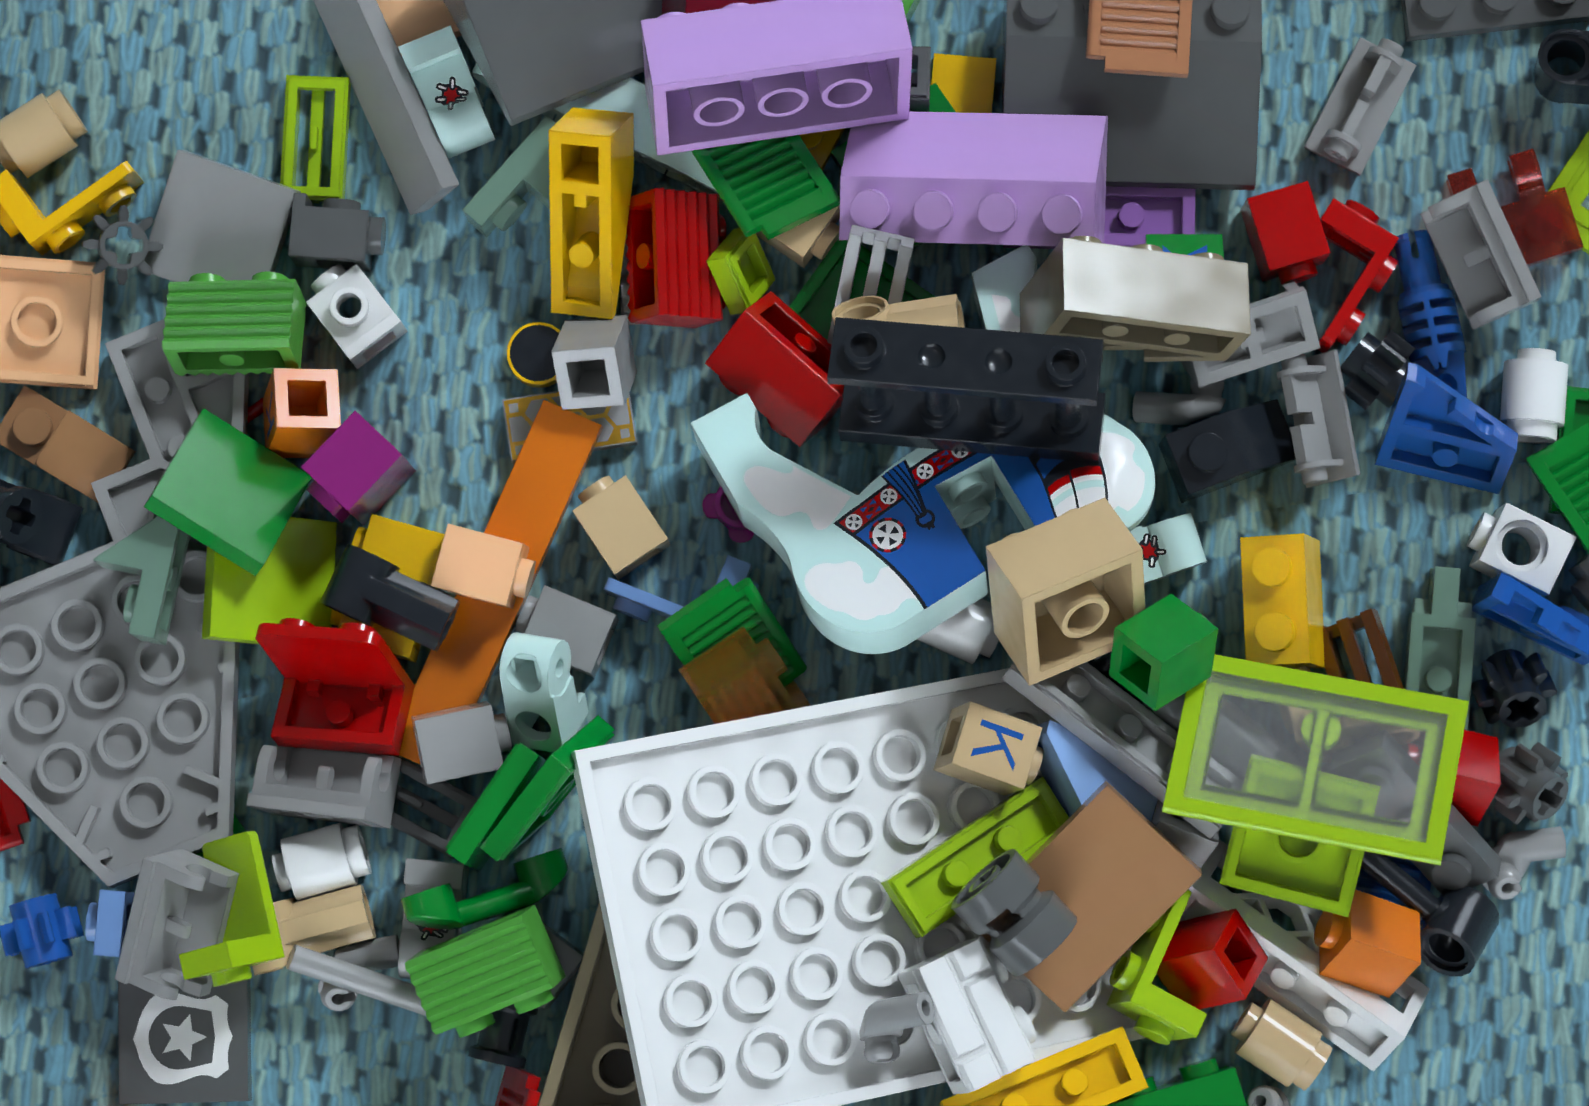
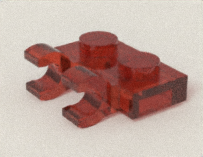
M1533 148L1508 156L1507 165L1519 201L1501 206V209L1527 266L1529 267L1582 250L1583 243L1565 187L1549 192L1545 191L1541 170ZM1472 168L1447 175L1448 180H1446L1450 196L1477 184Z

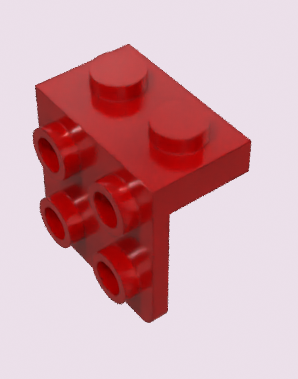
M296 618L281 619L279 624L261 623L258 625L255 639L284 676L270 735L278 746L399 756L415 685L382 636L374 628L355 622L343 623L340 625V628L317 627L307 621Z

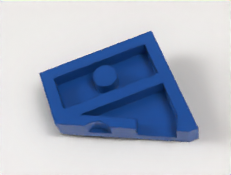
M1408 362L1378 443L1375 465L1499 494L1517 452L1518 433L1420 365Z
M1504 573L1498 574L1478 587L1471 602L1473 612L1583 666L1589 663V617L1566 606L1558 607L1528 586Z

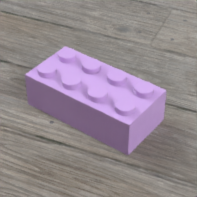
M778 0L757 4L733 3L722 9L687 14L683 12H669L658 18L641 20L645 90L657 156L909 119L913 48L902 0Z

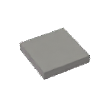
M177 150L148 242L154 241L164 244L163 249L148 251L144 261L151 267L153 275L173 282L189 281L191 276L199 273L216 274L225 280H252V276L256 273L265 271L275 272L291 223L293 194L301 193V191L186 150Z

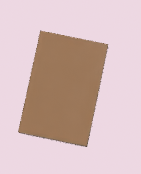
M1107 781L1026 861L1040 876L1037 889L1040 892L1054 891L1077 916V923L1064 942L1052 954L1033 969L1024 973V975L1062 1011L1066 1012L1202 876L1201 868ZM989 934L981 935L990 943L991 936Z

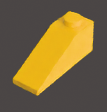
M572 107L548 130L551 313L613 319L617 309L634 177V113Z

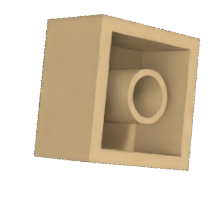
M1106 498L1080 508L1071 509L1061 516L1022 532L1010 534L1002 540L986 546L994 634L1029 686L1111 652L1115 627L1145 609L1143 549Z

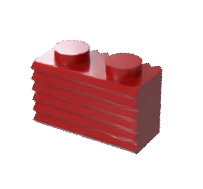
M654 188L631 196L626 231L628 237L625 242L628 246L625 256L629 260L626 266L629 272L626 281L630 285L627 291L630 297L627 304L630 309L628 320L635 324L698 328L722 321V310L726 304L706 261L726 238V222L724 217L719 214L718 194Z

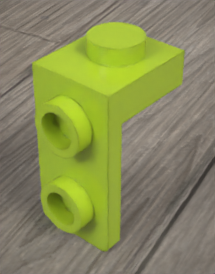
M256 831L242 832L205 843L202 847L205 859L237 872L239 876L223 942L179 954L184 980L211 975L213 987L236 983L253 978L250 966L285 957L259 837Z
M1189 889L1132 945L1130 951L1127 950L1117 960L1109 979L1110 985L1114 988L1106 1005L1136 1021L1133 1029L1149 1040L1164 1045H1169L1173 1040L1197 1038L1207 1016L1205 1012L1152 984L1191 896Z

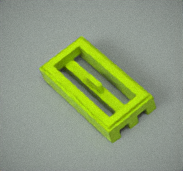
M286 75L280 184L299 190L301 193H306L312 203L320 204V202L327 198L345 199L351 97L349 77ZM301 90H312L307 186H296ZM326 91H335L330 187H321Z

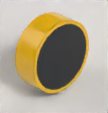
M532 322L520 327L510 338L507 346L508 364L513 374L522 383L536 388L549 387L557 383L551 353L560 333L557 327L545 322Z

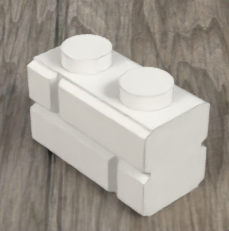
M981 937L960 942L898 973V977L907 995L925 991L931 996L935 1009L934 1020L931 1024L923 1025L922 1029L952 1094H965L976 1091L1037 1059L1030 1045L1036 1041L1033 1023L1022 1007L1016 1006L1013 1008L1003 986V983L1007 982L1009 978L1007 968L989 950V946L985 947Z

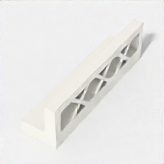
M1219 840V844L1201 867L1202 876L1189 888L1191 896L1180 921L1236 908L1268 956V960L1253 986L1322 1032L1325 1038L1374 1072L1405 1039L1430 988L1410 975L1395 991L1406 999L1401 1010L1398 1011L1380 998L1378 994L1319 975V946L1314 942V932L1322 912L1318 909L1242 890L1243 893H1232L1211 878L1217 866L1223 870L1228 845ZM1268 909H1279L1289 916L1296 931H1286L1274 923Z

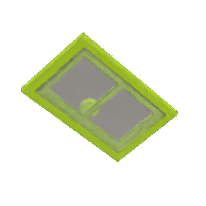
M1215 654L1211 677L1185 694L1162 813L1441 866L1469 701Z

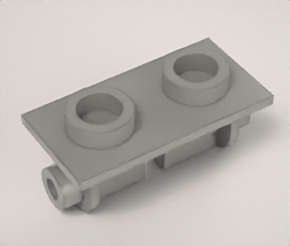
M1361 37L1359 38L1304 146L1305 149L1359 176L1362 174L1416 67L1415 64L1401 58L1404 51L1402 46L1385 38L1380 40L1378 46Z
M1338 350L1328 351L1306 358L1305 354H1301L1281 361L1282 370L1276 373L1277 380L1282 382L1287 415H1293L1295 425L1290 427L1297 464L1294 466V473H1301L1303 485H1306V488L1360 475Z

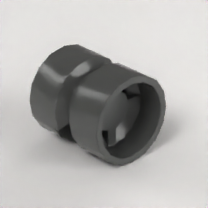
M1010 849L981 869L957 894L951 908L976 935L989 934L991 936L989 950L1013 976H1020L1040 964L1064 942L1077 923V916L1054 891L1040 892L1037 889L1040 876L1015 849Z

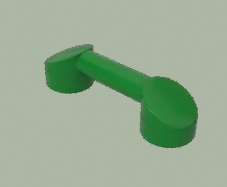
M555 849L513 863L519 882L456 902L450 883L404 897L400 901L406 919L415 925L426 928L453 930L531 906L549 894L565 877L568 865L563 849Z

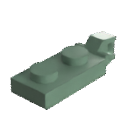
M1434 566V568H1430L1428 598H1413L1412 613H1409L1403 688L1469 701L1464 729L1468 730L1476 618H1472V603L1458 602L1461 568Z

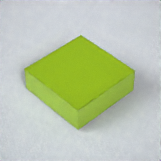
M740 228L733 229L706 260L730 315L742 314L745 309L758 301L775 281V276L757 235L753 234L745 237Z

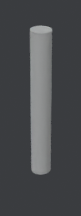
M296 944L290 952L286 965L287 970L426 1016V1011L421 1007V999L416 995L415 986L411 983Z

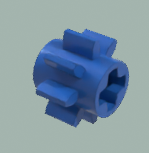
M57 893L31 898L10 905L12 923L0 926V938L5 957L22 954L25 969L43 966L72 957L73 953L69 940L84 936L77 907L66 906L60 908Z

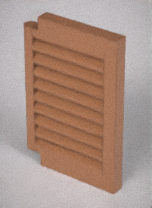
M1089 0L1086 58L1104 60L1105 73L1187 78L1189 73L1193 0Z

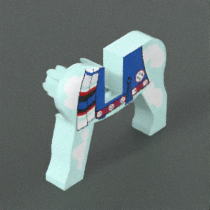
M1021 246L972 272L974 300L982 329L1020 332V292L1037 272V258L1029 246ZM748 393L691 422L697 446L743 526L763 539L781 557L795 579L801 604L812 624L831 642L844 649L862 654H883L898 650L989 594L986 570L961 529L978 523L988 515L991 510L988 503L996 499L994 481L1025 530L1061 516L1071 509L1080 508L1106 498L1131 532L1148 513L1155 492L1154 468L1145 446L1132 431L1107 415H1104L1099 463L917 448L879 475L859 495L769 449L761 440L763 432L757 409Z

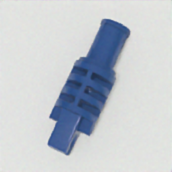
M1414 231L1419 253L1418 258H1414L1412 255L1408 233L1397 236L1399 239L1394 246L1404 292L1399 295L1397 307L1404 339L1415 347V350L1409 356V362L1420 365L1467 398L1464 355L1467 350L1454 292L1452 289H1449L1447 283L1441 282L1433 242L1428 231Z

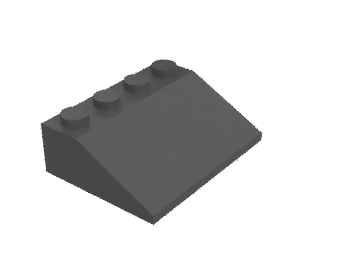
M443 0L510 126L644 72L641 20L658 18L662 15V0Z
M1004 0L1002 113L1108 116L1106 186L1218 190L1255 189L1262 54V0H1193L1189 73L1187 78L1105 73L1104 60L1086 58L1089 0Z

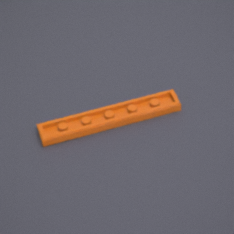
M543 400L484 531L486 534L517 541L530 547L527 559L536 561L531 587L603 429L601 424L569 410H562V407ZM455 595L454 598L460 601V605L454 622L438 651L436 652L431 649L415 684L400 756L420 764L411 716L481 701L500 659L504 645L514 628L527 597L516 596L514 607L511 609L466 596Z

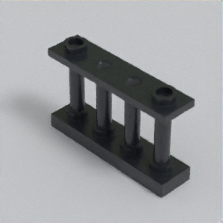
M836 317L827 380L828 384L844 385L838 428L840 441L1099 463L1106 406L1105 393L1098 392L1104 340Z

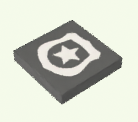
M250 979L213 987L212 984L210 994L202 997L183 992L179 989L177 1000L161 998L130 983L123 984L118 981L119 1105L252 1100Z

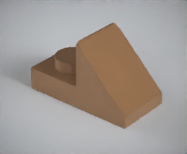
M25 385L0 423V445L97 503L98 501L91 483L126 469L136 452L69 410L67 411Z

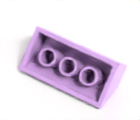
M909 111V119L851 127L840 175L839 240H848L852 225L914 238L915 242L1057 246L1062 238L1074 236H1092L1104 243L1108 116Z

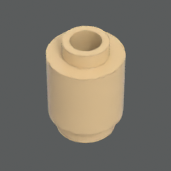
M60 89L48 97L40 93L0 119V163L11 174L20 169L27 178L31 177L77 147L76 139L88 132Z
M1268 999L1261 1008L1251 1002L1231 1032V1035L1239 1040L1235 1049L1237 1055L1284 1086L1289 1087L1293 1083L1304 1091L1316 1079L1332 1052V1047L1321 1040L1322 1032L1272 999Z

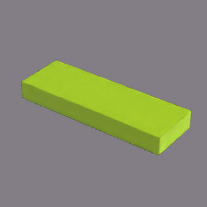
M1044 777L1037 778L1030 785H1026L1024 790L1017 791L881 882L915 938L923 937L956 914L951 908L953 900L962 888L988 863L1010 849H1015L1027 861L1069 817Z

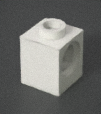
M1505 503L1495 510L1493 516L1483 512L1467 542V547L1476 550L1469 567L1491 578L1504 573L1528 586L1542 597L1550 594L1577 537L1509 503ZM1506 533L1519 534L1528 542L1530 558L1526 565L1513 564L1504 556L1502 540Z

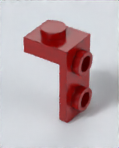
M1333 198L1320 218L1328 241L1366 263L1319 339L1320 348L1317 350L1322 353L1327 352L1335 340L1344 346L1348 344L1366 315L1356 308L1368 287L1379 293L1399 262L1389 255L1399 237L1377 225L1380 220L1379 217L1366 206L1353 200H1347L1343 204Z

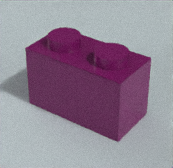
M356 411L301 466L314 479L306 490L341 523L352 515L363 526L370 520L371 515H375L416 472L407 459Z

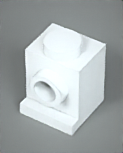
M357 264L348 271L342 265H336L320 275L311 285L316 295L306 301V303L357 369L408 332L401 320ZM353 297L361 301V310L355 317L345 318L340 315V305L347 299Z

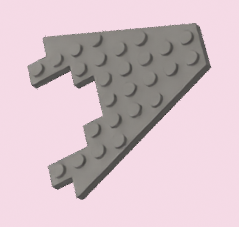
M164 319L105 343L150 458L91 483L113 542L0 587V778L111 888L137 879L144 857L178 849H185L197 854L202 852V847L205 843L233 835L240 642L202 639L207 546L190 536L166 646L140 641L128 633L130 623L124 622L123 610L127 592L131 584L139 585L141 575L106 569L93 561L99 554L157 517L156 514L144 508V505L203 408L247 435L249 373L246 375L238 372L234 375L224 373L221 376L215 373L208 376L201 373L196 376L188 375V373L184 376L175 374L162 349L163 329L165 328Z

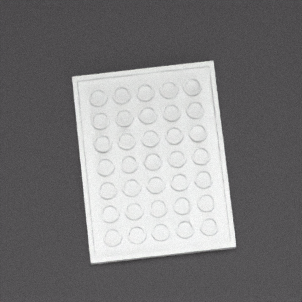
M1009 668L571 752L576 768L574 778L641 1106H841L947 1082L922 1026L903 1030L902 1037L897 1038L900 1046V1055L895 1061L871 1063L864 1056L865 1041H861L859 1035L861 1023L866 1009L874 1002L907 995L898 977L899 972L965 940L981 937L985 947H988L990 943L981 935H976L957 914L923 937L915 938L881 882L1014 794L1011 793L1004 796L933 770L951 709L970 701L1035 725L1049 720L1057 722L1001 679ZM1040 769L1035 779L1043 777ZM1116 962L1066 1012L1062 1011L1024 974L1013 976L1007 969L1009 978L1007 982L1003 983V986L1013 1008L1016 1006L1022 1007L1035 1028L1036 1041L1030 1045L1037 1059L1031 1063L1123 1026L1129 1041L1145 1038L1133 1029L1136 1021L1106 1005L1114 988L1110 985L1109 979Z

